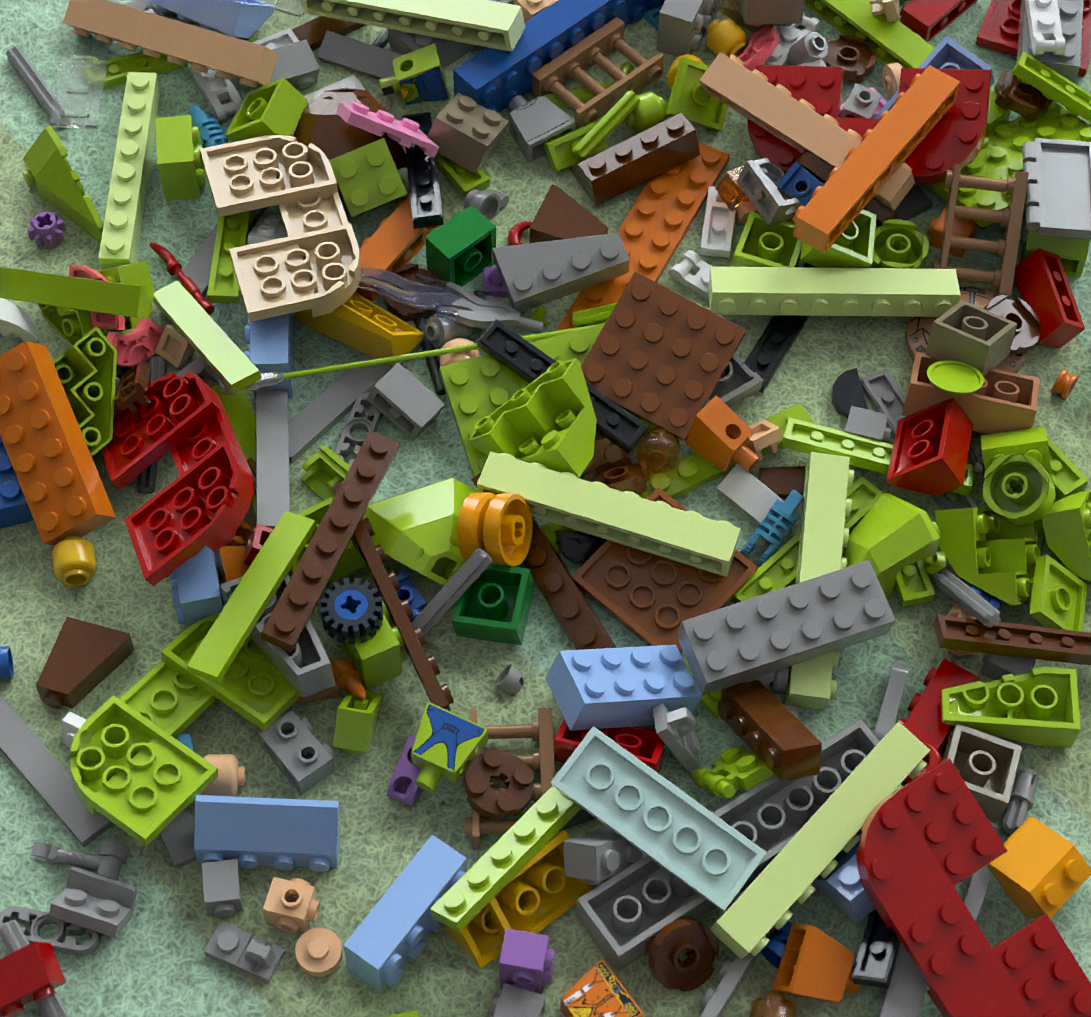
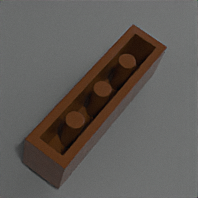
M759 680L739 683L721 689V700L718 702L720 718L729 725L735 734L748 745L751 751L782 782L820 774L822 743Z

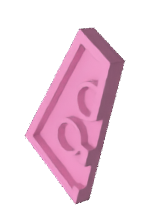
M354 101L352 105L340 102L336 111L348 124L382 137L387 132V136L399 144L410 148L411 144L414 143L424 151V154L435 158L439 149L419 129L420 125L410 119L403 118L401 122L395 120V117L388 112L378 110L377 113L369 111L367 106Z

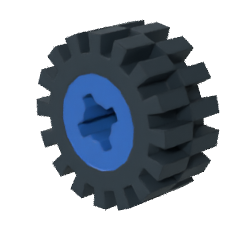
M349 578L343 579L342 586L337 581L332 584L333 591L327 588L324 592L325 598L322 597L320 602L321 617L325 631L328 630V635L332 639L337 635V641L342 644L345 638H348L349 645H355V638H359L361 643L366 642L367 634L373 638L376 635V629L380 630L383 620L381 596L379 597V591L376 587L372 589L371 583L368 581L362 586L360 578H355L354 584H349Z

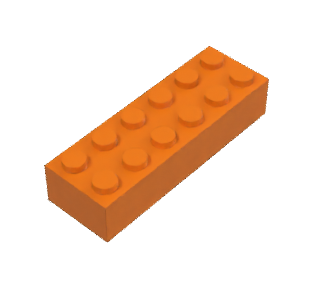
M26 340L0 355V437L43 544L56 545L68 536L82 537L115 519L116 515L47 347Z

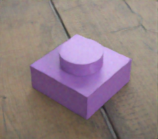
M484 267L483 297L492 295L497 298H508L497 268Z

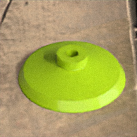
M939 361L933 363L927 369V376L931 383L939 390L950 394L966 395L974 393L983 386L985 380L983 374L977 368L960 361Z

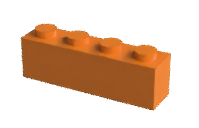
M410 194L407 198L399 201L396 210L388 218H384L371 237H367L360 246L361 279L355 292L371 302L382 293L383 284L386 283L389 273L397 267L408 264L426 244L425 237L436 227L442 226L414 229Z

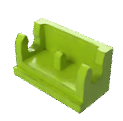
M324 444L318 452L303 464L302 469L306 472L300 479L303 484L324 501L330 497H335L332 486L343 482L351 466Z

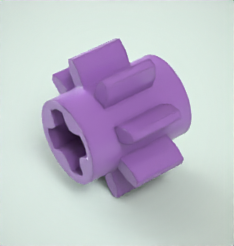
M42 211L34 218L29 219L31 228L27 229L29 239L35 240L37 248L44 246L53 249L54 245L59 241L64 242L63 232L67 230L64 220H58L56 212L52 214Z

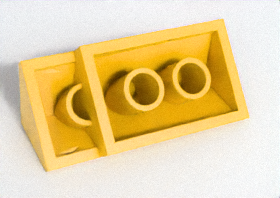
M356 292L330 314L312 317L310 309L294 312L296 321L375 359L409 354L423 340L425 333ZM400 362L388 363V365L394 367Z
M561 830L460 933L446 926L448 934L480 969L484 968L501 954L506 929L538 934L575 905L577 899L595 889L594 885L585 884V879L569 877L564 874L563 841L570 839L567 831Z

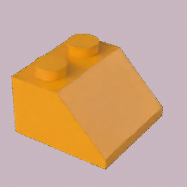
M1028 817L1006 840L1004 846L1007 852L987 864V867L1021 914L1029 918H1037L1042 914H1048L1051 919L1091 875V868L1075 845L1034 817Z

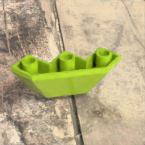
M146 260L97 271L109 282L145 286L146 296L143 318H150L154 287ZM38 304L44 319L70 346L74 345L93 329L91 315L87 310ZM124 316L125 330L98 329L106 338L108 332L127 334L136 327L140 318Z
M97 326L53 361L91 456L95 455L112 440L117 350Z
M574 358L565 362L559 360L553 363L545 373L525 388L518 390L511 399L493 413L480 419L474 426L475 431L468 442L488 456L490 451L498 454L507 453L518 460L527 463H540L547 469L560 473L569 472L580 478L594 456L597 419L579 360Z
M451 477L371 503L362 519L368 517L375 532V535L371 537L374 546L381 544L387 556L445 585L465 563L457 540V523L464 500L471 493L477 492V490Z
M1091 489L1071 494L1054 502L1050 510L1041 519L1047 546L1075 576L1091 581Z
M889 493L883 494L849 535L848 544L844 549L843 558H847L846 567L870 560L885 597L888 600L891 597L900 567L936 554L939 541L941 540L940 529L935 522H931L926 511Z
M991 508L935 511L936 524L941 533V540L938 545L945 553L947 560L958 577L1009 605L1029 604L1033 588L1036 558L1041 556L1045 540L1042 519L1025 526H1017L1001 519Z

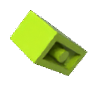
M365 690L366 698L364 700L354 697L350 691L347 693L337 708L333 747L342 748V751L348 754H361L368 751L373 742L384 693Z

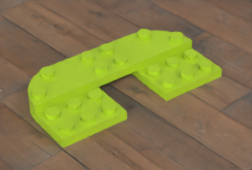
M220 613L205 617L184 630L161 651L162 660L122 697L117 698L113 695L82 724L72 742L70 750L72 781L75 792L83 806L93 815L99 812L144 846H147L195 800L196 795H200L218 777V768L176 739L178 734H181L217 699L263 731H266L301 696L250 636H248L219 684L188 672L187 664Z

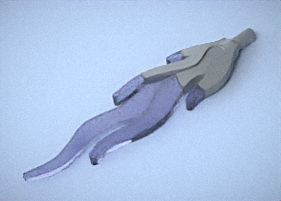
M361 268V279L358 288L374 291L408 306L437 310L436 316L439 318L483 329H488L497 319L514 331L520 328L537 334L542 332L543 322L521 316L522 312L511 308L500 299L485 292L474 290L473 294L452 282L421 274H416L413 282L387 270Z

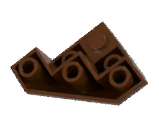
M341 88L324 91L302 112L293 137H296V141L305 146H308L310 143L314 144L324 152L328 160L384 138L396 168L407 167L403 146L388 137L387 132H385L383 137L346 123L336 113L340 102L352 105L353 101L367 106L369 111L377 113L378 110L388 112L367 90Z

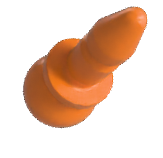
M347 658L335 660L331 664L333 675L337 677L338 685L344 690H349L354 697L364 700L366 692L364 686L360 683V673L356 670L355 664Z

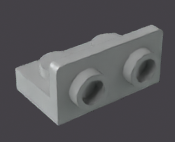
M72 867L68 872L66 888L50 905L49 916L116 937L132 918L137 888L108 877Z

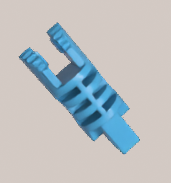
M193 105L188 109V115H191L193 127L199 126L201 146L203 148L229 143L222 127L213 117L212 113L203 111L204 109L197 105Z
M792 490L784 503L777 499L766 517L745 543L740 553L745 557L750 555L761 538L769 544V547L761 554L756 566L760 567L772 557L785 536L801 517L795 511L803 501L804 496Z

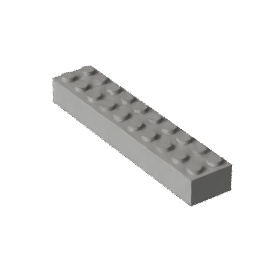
M861 719L822 743L820 774L783 782L774 774L713 813L767 852V855L741 891L757 878L880 742ZM646 855L577 899L576 916L618 972L647 953L646 946L648 941L655 937L664 926L683 916H689L696 921L716 908V906Z

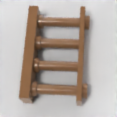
M616 17L532 74V94L538 98L544 94L554 93L575 111L576 130L589 123L597 122L626 92L633 91L637 93L650 83L657 82L663 75L664 55L660 52L650 60H646L624 41L625 23ZM612 50H617L638 68L626 75L609 61L605 55ZM596 64L612 77L616 83L604 89L583 70L590 65ZM570 79H576L595 97L584 104L562 84Z
M954 164L952 171L947 170L945 175L944 188L949 189L939 262L934 261L932 269H956L958 280L990 283L992 287H997V294L1011 295L1029 172L1016 171L1013 173L1012 178L999 180L960 175L961 164ZM958 187L1003 192L1005 196H1010L1009 206L999 211L956 205ZM954 217L1000 223V226L1005 227L1004 239L999 238L998 241L952 236ZM949 248L996 253V257H1001L999 269H994L993 272L947 266Z
M538 708V721H532V724L483 726L488 728V739L532 738V742L539 741V752H533V755L517 756L533 769V773H540V783H534L533 793L529 800L534 801V804L552 787L550 782L555 777L552 708ZM470 710V721L477 723V710ZM472 809V817H465V838H472L473 850H480L479 834H505L519 819L479 820V813Z

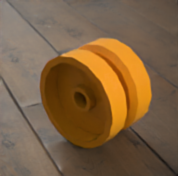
M489 492L471 493L463 502L457 523V540L464 559L467 561L477 549H482L488 553L492 559L491 564L514 567L520 565L526 558L533 534L532 515L526 499L520 494L512 493L497 495Z

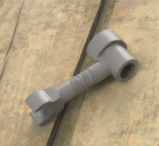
M103 841L99 854L95 856L60 849L57 846L43 842H35L31 855L35 856L34 860L82 866V868L97 870L98 875L117 880L121 865L126 863L130 848L118 842Z

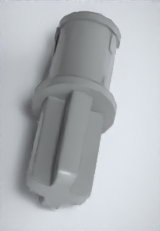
M1023 768L1017 772L1015 784L1002 822V829L1006 833L1013 834L1024 823L1027 811L1033 808V793L1039 780V775L1034 774L1033 770Z

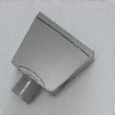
M519 95L514 97L509 103V108L512 110L509 113V131L528 163L546 155L544 143L575 130V121L544 96L527 102L523 96Z

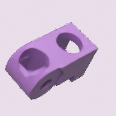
M410 735L389 783L387 796L414 807L423 791L422 788L415 784L422 768L412 763L411 752L416 737Z

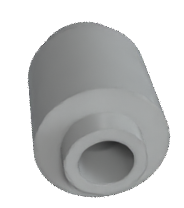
M817 32L807 33L790 47L787 54L790 66H797L824 58L828 53L827 42Z
M452 312L431 316L427 321L425 334L434 346L439 347L454 338L466 339L470 337L473 327L455 322L457 313Z

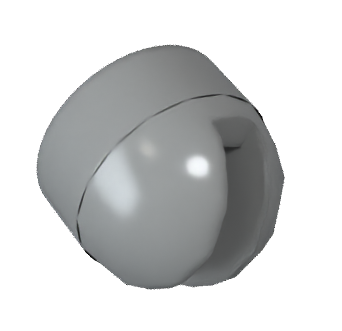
M510 664L498 676L495 686L504 693L515 694L521 690L524 678L522 673Z

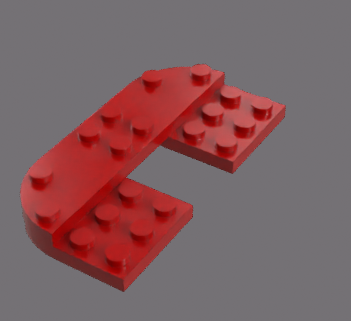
M756 65V70L768 78L767 82L775 87L777 84L784 86L791 92V97L797 101L801 99L808 101L815 107L816 113L821 116L825 114L830 115L839 123V127L843 130L848 131L852 129L863 137L868 129L873 130L879 120L876 118H839L844 77L843 67ZM901 68L898 95L901 92L905 93L909 89L913 78L918 73L922 74L926 69ZM938 69L960 81L956 102L904 161L912 169L914 185L945 181L946 171H952L954 164H961L962 169L976 158L986 134L991 70ZM747 118L749 136L758 156L761 159L768 158L771 164L780 167L784 174H786L802 153Z
M186 372L184 377H177L174 373H171L148 384L145 395L151 404L145 408L138 400L134 401L141 410L137 415H134L128 408L123 411L120 408L115 410L112 440L101 449L111 482L119 489L128 482L135 480L143 470L153 462L159 461L167 451H171L180 476L125 519L144 579L153 587L164 578L169 577L175 569L189 558L197 555L204 546H208L215 553L224 544L230 543L234 539L236 530L244 519L254 495L253 477L221 399L199 376L191 372Z
M950 758L886 797L871 811L862 826L861 831L863 832L859 851L856 852L857 869L861 883L885 925L892 927L930 988L927 990V993L942 1017H1091V983L1048 914L1040 915L1000 943L991 947L954 888L955 885L1006 853L1007 849Z

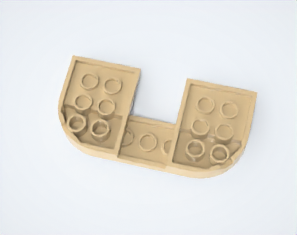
M284 135L261 136L200 149L201 159L218 217L277 205L287 237L229 249L231 262L249 322L307 309L311 310L312 317L330 314L334 309L344 304L354 294L360 283V252L352 225L348 223L338 194L337 182L331 164L324 152L312 143L305 146L297 142L296 137Z

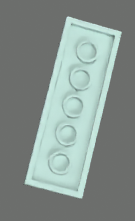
M594 726L550 782L554 788L724 913L767 855V852Z

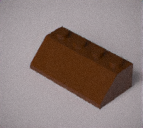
M679 113L569 167V169L592 201L598 206L699 156L700 151L696 129L682 113Z

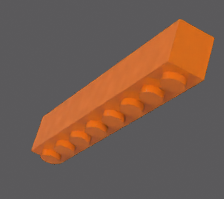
M931 65L922 74L918 73L913 78L909 89L897 96L890 111L885 110L881 114L876 127L865 132L861 144L856 149L854 147L851 148L845 157L844 163L840 167L836 166L831 171L824 186H818L814 190L810 202L806 206L801 205L793 217V222H795L793 236L825 254L956 102L960 81Z

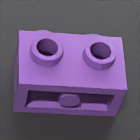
M511 929L505 930L499 961V988H503L504 983L542 994L544 984L551 985L555 950L549 949V936Z

